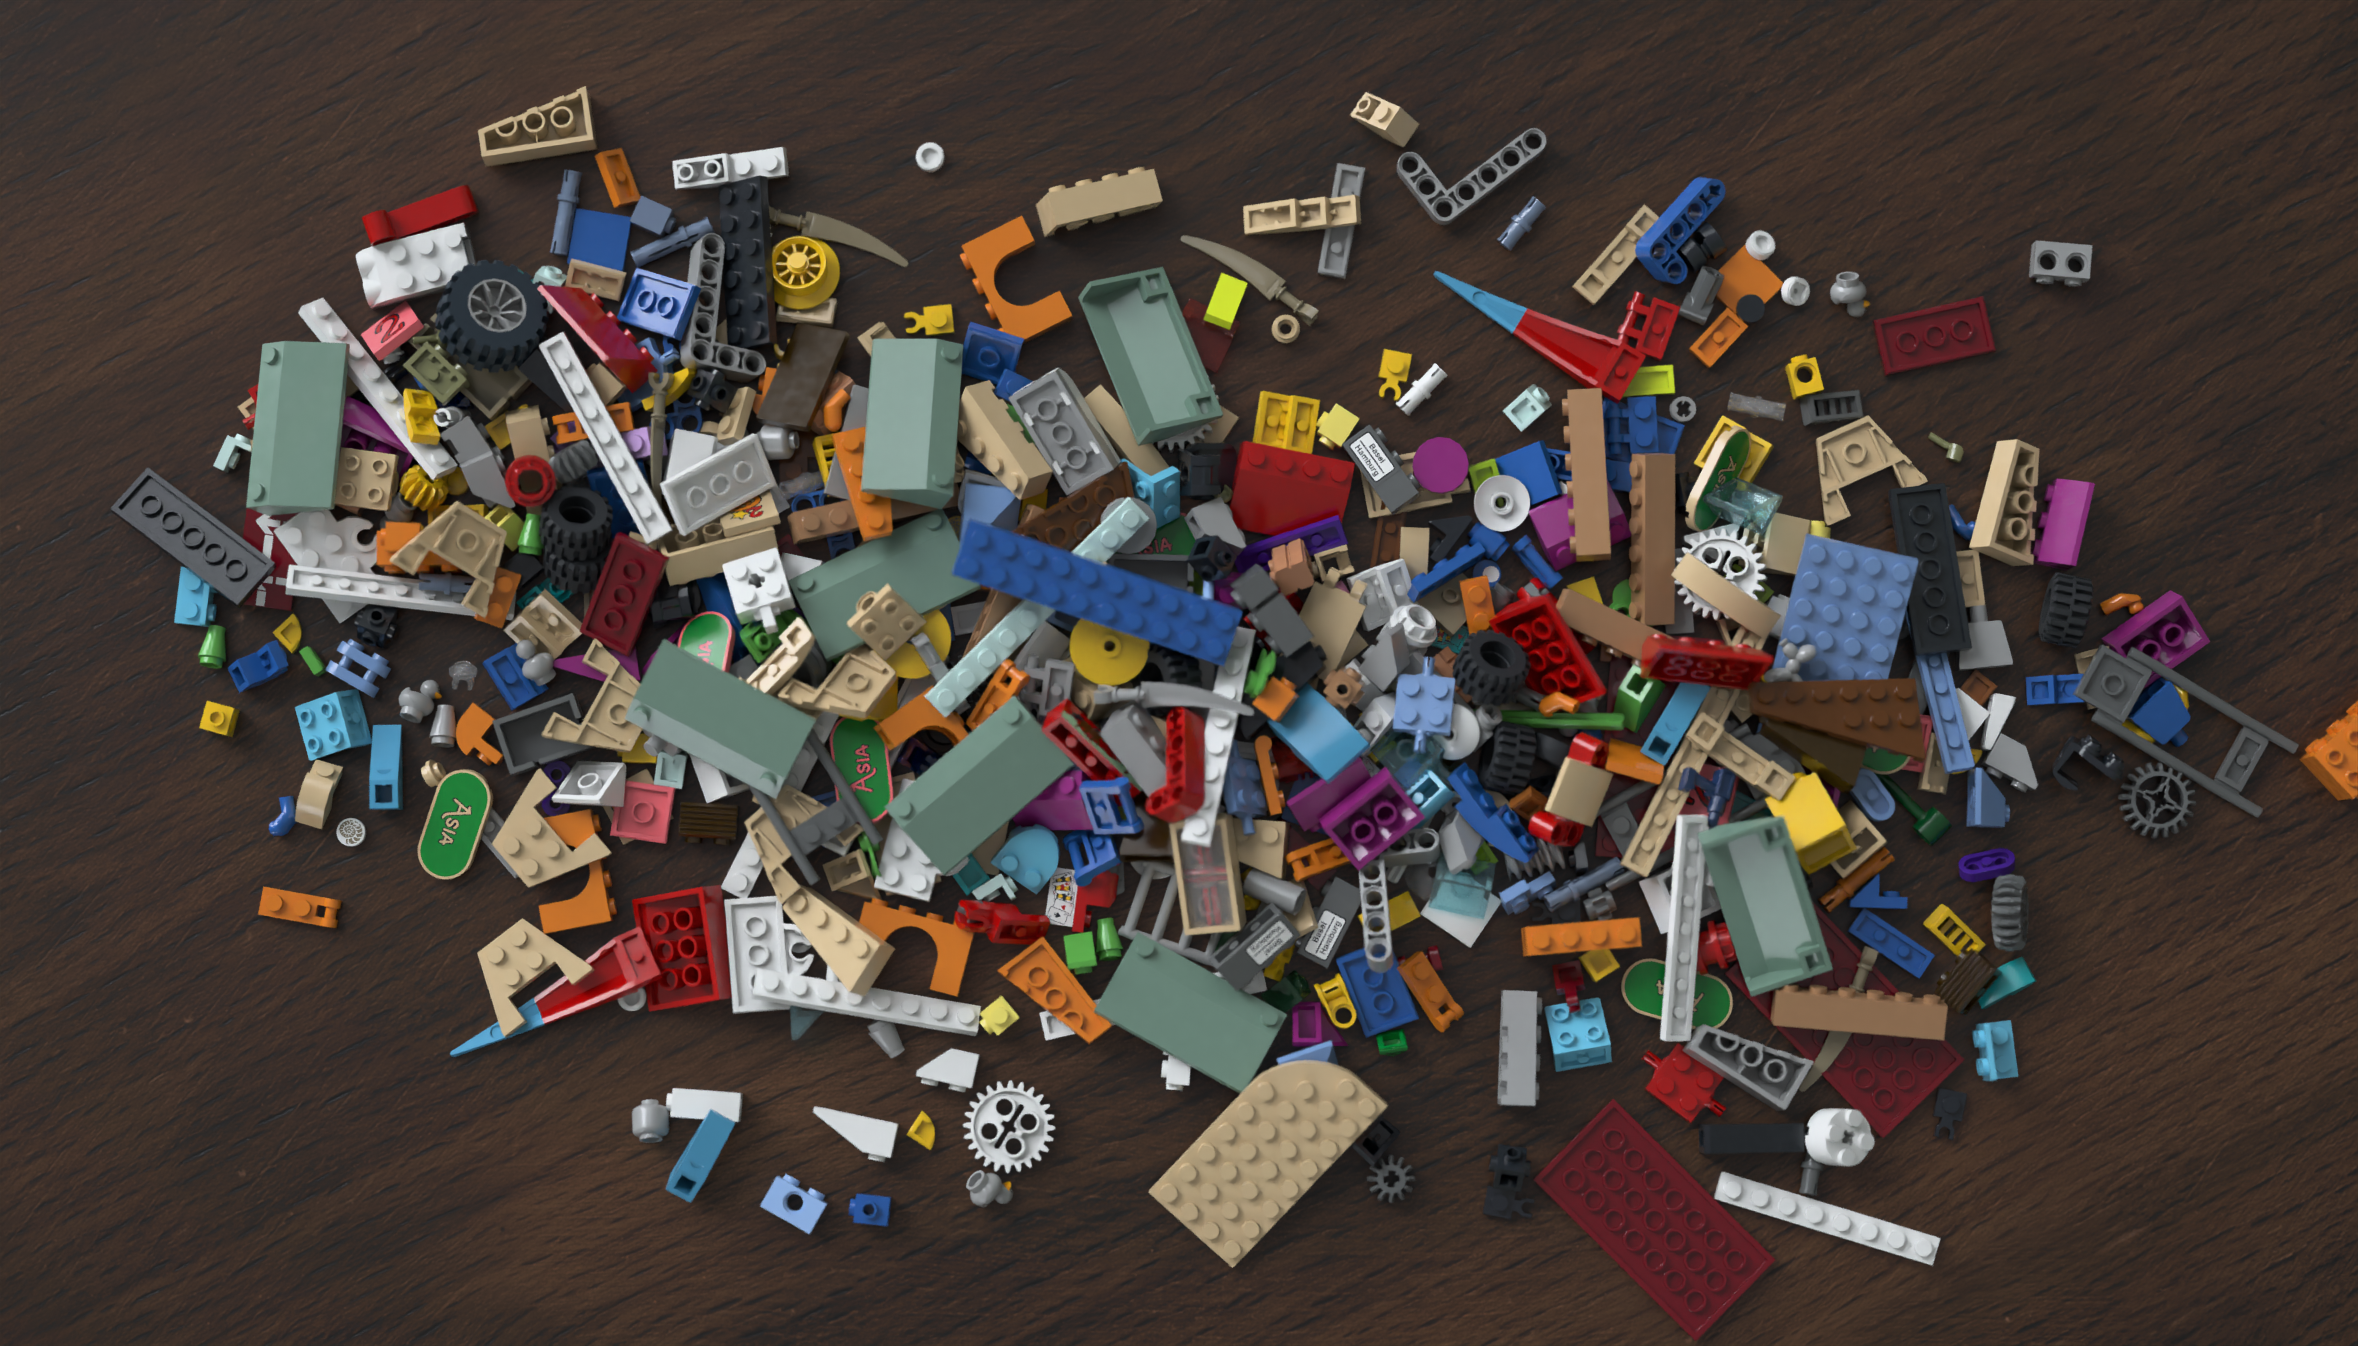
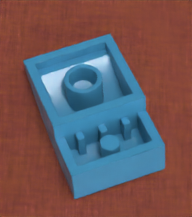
M1307 684L1297 693L1299 697L1279 723L1272 718H1269L1267 723L1273 733L1291 748L1295 756L1329 784L1361 756L1370 745L1322 695Z

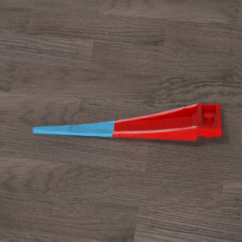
M1437 271L1433 274L1443 284L1588 389L1601 388L1602 395L1616 404L1621 400L1646 355L1622 341L1527 309Z
M638 926L613 938L586 959L585 962L591 965L595 971L575 986L571 984L565 975L519 1007L518 1010L527 1023L510 1036L505 1037L502 1034L499 1022L452 1050L450 1053L451 1057L468 1053L636 993L639 988L663 978L642 928Z

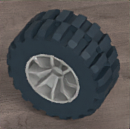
M488 260L478 261L476 266L474 263H470L464 266L462 271H457L445 287L437 306V317L435 320L436 328L440 330L438 336L443 344H448L446 350L452 356L456 354L460 357L458 361L462 364L474 365L473 369L478 371L486 368L489 373H498L500 368H503L504 371H510L516 365H522L538 347L549 320V311L546 309L548 306L547 299L541 296L537 289L540 285L537 282L534 284L531 281L532 276L526 271L524 274L518 271V266L511 264L509 267L503 265L504 262L494 260L493 264H489Z

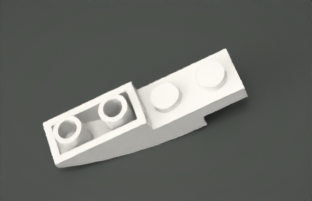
M784 147L672 161L675 189L712 188L759 175L766 176L767 179L789 176L787 152Z

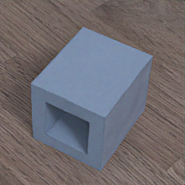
M641 196L630 222L637 228L663 238L666 233L670 234L672 232L676 219L673 218L675 213L672 209Z

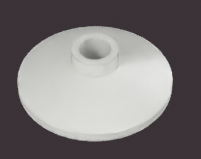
M1507 475L1493 476L1484 481L1478 488L1474 498V510L1477 518L1484 526L1494 531H1509L1518 527L1527 517L1530 508V497L1525 486L1516 478ZM1499 497H1503L1505 500L1502 507H1497L1495 504L1496 499Z
M1454 704L1451 724L1454 738L1434 735L1427 737L1426 741L1435 754L1449 760H1457L1468 756L1477 747L1480 739V726L1475 715L1466 707Z

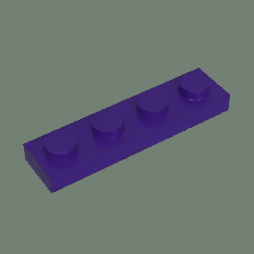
M1339 515L1247 545L1235 560L1238 572L1245 573L1255 564H1258L1265 571L1270 570L1268 561L1272 560V549L1283 544L1288 546V542L1299 538L1304 541L1310 556L1348 544Z

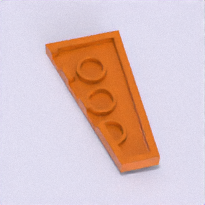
M866 427L835 433L831 439L863 541H869L892 534L891 498L861 492Z
M1043 936L998 970V973L1088 1044H1091L1112 1028L1107 1019L1094 1013L1096 1004Z

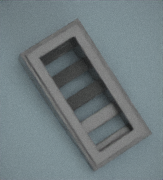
M1859 390L1812 394L1800 399L1804 426L1863 418ZM1845 398L1850 400L1851 413H1847ZM1835 400H1838L1840 414L1836 413ZM1823 401L1827 403L1828 415H1825Z

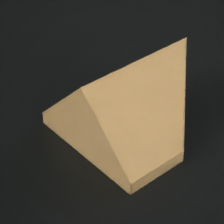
M862 849L823 864L832 891L837 890L870 900L872 898L882 900L879 890L874 888L875 879L871 874L868 859Z

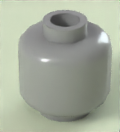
M765 424L757 432L767 460L789 459L793 456L795 449L799 447V435L793 429Z
M643 1100L641 1105L635 1107L632 1111L633 1134L640 1138V1141L643 1143L662 1141L663 1137L669 1132V1111L665 1106L660 1105L658 1100Z

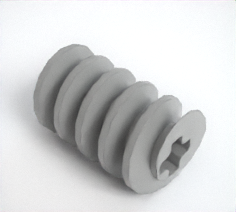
M1539 838L1536 845L1539 850L1526 863L1503 853L1510 882L1511 873H1514L1518 880L1522 879L1523 870L1526 871L1529 877L1533 876V868H1537L1540 874H1544L1545 865L1549 867L1551 872H1554L1555 863L1557 862L1562 869H1566L1561 846L1553 845L1549 842L1546 845Z

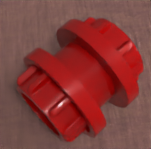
M524 455L515 459L508 467L505 475V485L508 494L515 502L523 506L534 507L545 503L552 496L556 479L553 469L546 460L535 455ZM525 470H537L542 474V486L537 491L525 492L520 489L519 475Z
M1715 920L1707 922L1708 930L1699 933L1696 972L1699 971L1701 975L1709 973L1708 965L1718 962L1720 968L1725 969L1729 968V962L1737 959L1725 922L1717 924Z

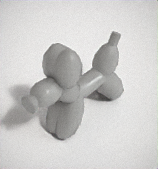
M1785 638L1779 645L1783 647L1784 655L1789 658L1786 668H1774L1764 674V680L1767 682L1803 681L1797 674L1801 668V663L1814 659L1816 655L1815 646L1804 645L1798 649L1793 643H1788V639Z

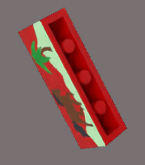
M1068 698L1047 713L1041 731L1093 781H1109L1119 777H1127L1131 786L1129 790L1131 797L1133 798L1141 792L1142 788L1100 735L1101 730ZM1113 794L1116 803L1121 807L1122 803L1119 794Z

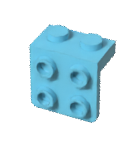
M1125 458L1120 460L1119 464L1123 462L1128 463L1134 498H1138L1150 506L1156 517L1157 528L1180 517V471L1177 468L1171 466L1153 476H1149Z

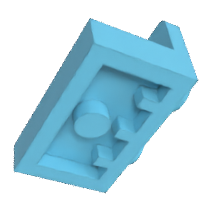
M181 567L174 623L209 627L210 622L214 621L216 617V604H213L214 593L218 592L185 567Z

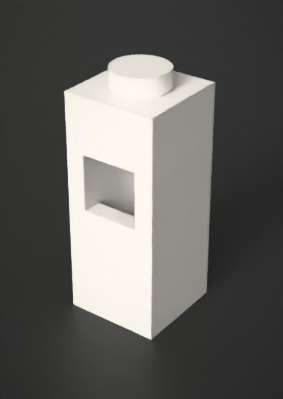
M673 1088L672 1094H667L666 1109L671 1111L670 1117L704 1119L711 1109L732 1121L740 1122L743 1093Z

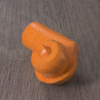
M840 389L823 407L825 427L832 432L838 431L841 428V408L851 399L843 389Z
M2120 593L2100 603L2106 616L2123 607H2128L2131 614H2137L2144 609V605L2141 603L2142 598L2136 594Z
M1554 692L1541 700L1539 711L1545 717H1552V713L1559 709L1575 714L1579 709L1580 702L1560 692Z

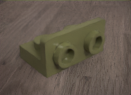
M426 342L403 366L445 406L463 387L467 389L470 386L466 379L469 374L458 363L452 366L446 360L449 355L438 344L432 347Z

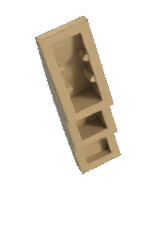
M1357 195L1336 198L1319 197L1306 200L1288 199L1243 206L1246 235L1309 231L1361 224L1360 197Z
M1101 384L1084 398L1109 442L1116 449L1120 459L1125 458L1149 476L1169 468L1152 443L1138 446L1123 408Z

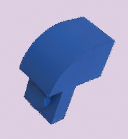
M275 640L267 643L257 652L237 659L228 667V670L239 693L286 672L288 670L287 656L284 649Z

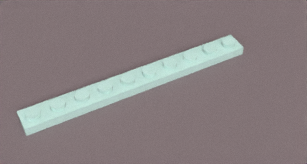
M1127 497L1072 552L1104 562L1149 517L1131 498ZM1023 599L925 697L946 718L1055 609Z

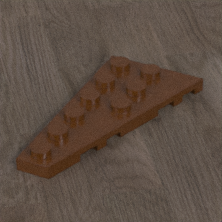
M1123 462L1110 472L1085 485L1011 532L1072 552L1101 524V515L1107 505L1118 498H1134L1128 463Z
M1915 678L1750 682L1747 686L1751 714L1783 723L1787 721L1801 725L1803 729L1810 731L1815 729L1825 732L1828 736L1869 748L1871 746L1877 747L1897 756L1899 754L1908 756L1917 762L1923 763L1926 760Z

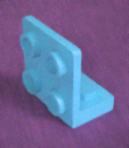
M358 689L335 692L295 707L310 761L345 749L372 744Z
M1600 998L1580 1000L1581 1011L1575 1013L1569 1012L1567 1003L1546 1006L1544 1008L1553 1047L1556 1072L1612 1062L1611 1043Z
M2011 1020L1975 1024L1976 1030L1972 1031L1974 1047H1979L1980 1058L1976 1059L1978 1076L1982 1075L1983 1081L2018 1077Z

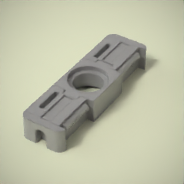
M921 632L912 638L911 642L938 683L949 671L928 637ZM964 699L954 711L961 714L969 709L970 705Z

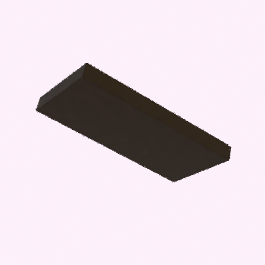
M797 322L756 416L759 423L805 432L810 431L850 336L848 332Z

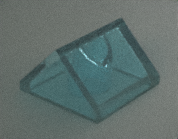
M1735 477L1704 495L1703 501L1717 517L1763 535L1780 506L1783 496Z
M1392 725L1370 751L1387 767L1407 791L1411 789V786H1415V782H1419V778H1423L1424 774L1428 775V771H1433L1434 773L1439 771L1445 749L1431 736L1427 737L1426 753H1421L1420 749L1419 753H1415V736L1407 732H1394Z
M1441 852L1428 908L1484 919L1496 864L1476 860L1468 870L1462 869L1453 875L1449 871L1444 853Z

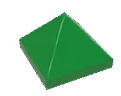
M1404 1029L1376 1034L1380 1055L1395 1056L1408 1050Z

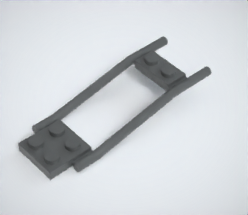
M2100 645L2073 693L2074 696L2097 708L2091 719L2092 722L2119 736L2175 771L2183 772V775L2256 818L2260 816L2263 808L2242 797L2239 793L2242 791L2268 745V741L2275 743L2292 754L2296 752L2299 746L2296 742L2248 716L2134 647L2130 649L2127 658L2104 645ZM2152 671L2244 726L2222 762L2214 780L2122 726Z
M749 654L730 666L729 674L736 678L741 677L747 680L758 667ZM813 728L807 741L843 798L792 830H789L768 795L747 784L810 885L820 880L805 855L850 826L859 822L873 845L883 840Z
M1747 723L1729 732L1730 735L1767 761L1775 762L1789 773H1805L1800 762L1759 734L1760 731L1753 735ZM1667 766V767L1664 768L1663 778H1664V776H1665V774H1666V772H1667L1669 766ZM1642 780L1601 803L1596 818L1601 815L1623 857L1639 827L1626 802L1658 784ZM1746 782L1756 801L1731 814L1729 823L1742 822L1768 808L1769 806L1765 799L1770 796ZM1675 846L1657 856L1650 872L1674 860ZM1629 870L1606 882V886L1611 893L1642 876Z

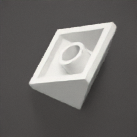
M675 429L669 444L663 482L714 455L717 449L718 438Z
M577 761L553 795L552 800L553 802L572 805L624 807L626 765L619 762Z

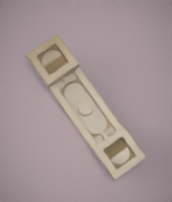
M1643 205L1625 228L1573 285V288L1594 305L1637 257L1635 252L1637 242L1659 217L1646 205Z
M1688 551L1671 574V576L1715 608L1764 639L1781 617L1779 613L1741 590Z
M800 617L779 637L783 644L747 680L741 677L738 679L770 696L783 686L805 660L815 640V636Z
M1701 712L1685 736L1724 768L1729 769L1736 776L1778 801L1781 800L1795 776L1775 762L1767 761L1724 731L1725 728Z

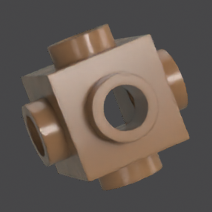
M1342 666L1338 672L1333 669L1323 682L1327 685L1323 691L1327 695L1325 699L1338 709L1340 706L1346 709L1350 703L1355 706L1365 693L1361 690L1365 684L1361 680L1363 676L1351 667L1346 669ZM1345 684L1348 687V692L1346 694L1339 692L1338 685Z

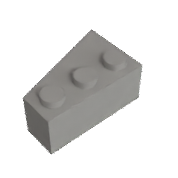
M469 416L440 434L444 442L446 441L453 451L454 457L459 464L488 451H492L494 457L500 455L502 462L506 460L497 446L492 448L487 441L490 435L483 423L481 422L477 425ZM506 471L502 473L504 480ZM483 498L491 510L498 505V503Z

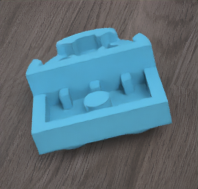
M1034 824L1033 827L1018 826L1009 833L1008 839L992 857L991 864L1037 895L1057 869L1060 858L1058 839L1051 830L1039 824Z

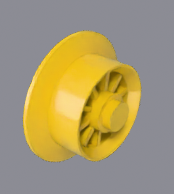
M794 236L782 240L772 248L774 298L776 303L789 309L804 310L820 305L833 294L839 282L840 266L836 254L825 242L817 238Z
M937 609L923 616L926 623L907 641H911L912 638L923 632L930 640L940 659L944 662L951 646V632L946 618ZM907 642L901 645L885 661L896 672V676L902 678H920L931 674L914 645Z
M1082 618L1076 623L1072 631L1070 654L1073 663L1085 678L1096 684L1110 686L1123 684L1134 678L1142 670L1148 658L1149 641Z

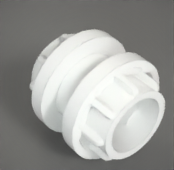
M1412 604L1398 607L1382 630L1387 626L1391 629L1400 622L1404 625L1409 657L1417 650L1424 656L1427 647L1437 637L1434 616L1420 605Z

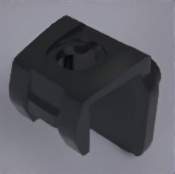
M1224 442L1193 443L1187 449H1178L1180 495H1188L1191 499L1213 500L1216 499L1213 495H1219L1223 492L1225 484L1232 490L1237 453L1231 444Z
M664 571L648 612V616L652 618L654 629L665 627L664 625L689 621L699 614L698 609L701 606V596L696 579L686 584L670 586Z
M2088 734L2086 738L2082 737L2081 740L2071 736L2064 744L2052 767L2057 781L2063 787L2076 791L2078 789V782L2060 769L2074 750L2114 781L2117 778L2120 780L2124 778L2123 769L2125 761L2113 752L2102 756L2100 754L2102 744Z

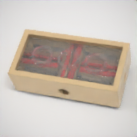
M1227 812L1217 813L1210 847L1182 842L1181 838L1186 818L1174 824L1170 823L1185 935L1241 930L1247 923L1232 815Z

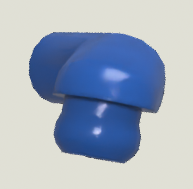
M1953 504L1949 505L1953 530L1965 540H1971L1976 522L1971 521L1966 525Z
M293 796L279 798L282 813L275 821L269 824V832L273 836H283L295 825L296 809Z

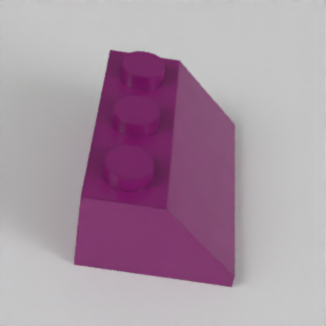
M347 396L344 402L340 452L341 447L399 456L396 472H398L400 483L402 476L408 471L412 463L413 455L375 408Z
M2055 479L2052 481V485H2047L2044 501H2048L2046 511H2041L2037 525L2038 528H2041L2039 539H2035L2031 550V554L2035 556V564L2064 571L2076 566L2095 483Z
M1607 480L1611 546L1631 537V532L1624 512ZM1567 494L1528 511L1545 556L1555 571L1576 562V553L1570 554V536H1575V527L1569 526L1568 509H1573V498H1567Z
M2171 590L2102 638L2106 646H2109L2112 651L2127 658L2130 649L2134 647L2170 669H2173L2210 642L2184 598ZM2152 671L2144 688L2161 676Z
M1358 757L1329 784L1321 779L1288 800L1285 804L1303 832L1310 829L1311 833L1322 827L1319 819L1369 780L1371 775L1361 758Z
M1385 766L1323 815L1319 821L1323 829L1359 871L1423 820L1425 816Z
M1083 771L1065 772L1013 817L1016 827H1033L1034 824H1039L1051 831L1093 830L1079 790L1083 781L1093 780Z

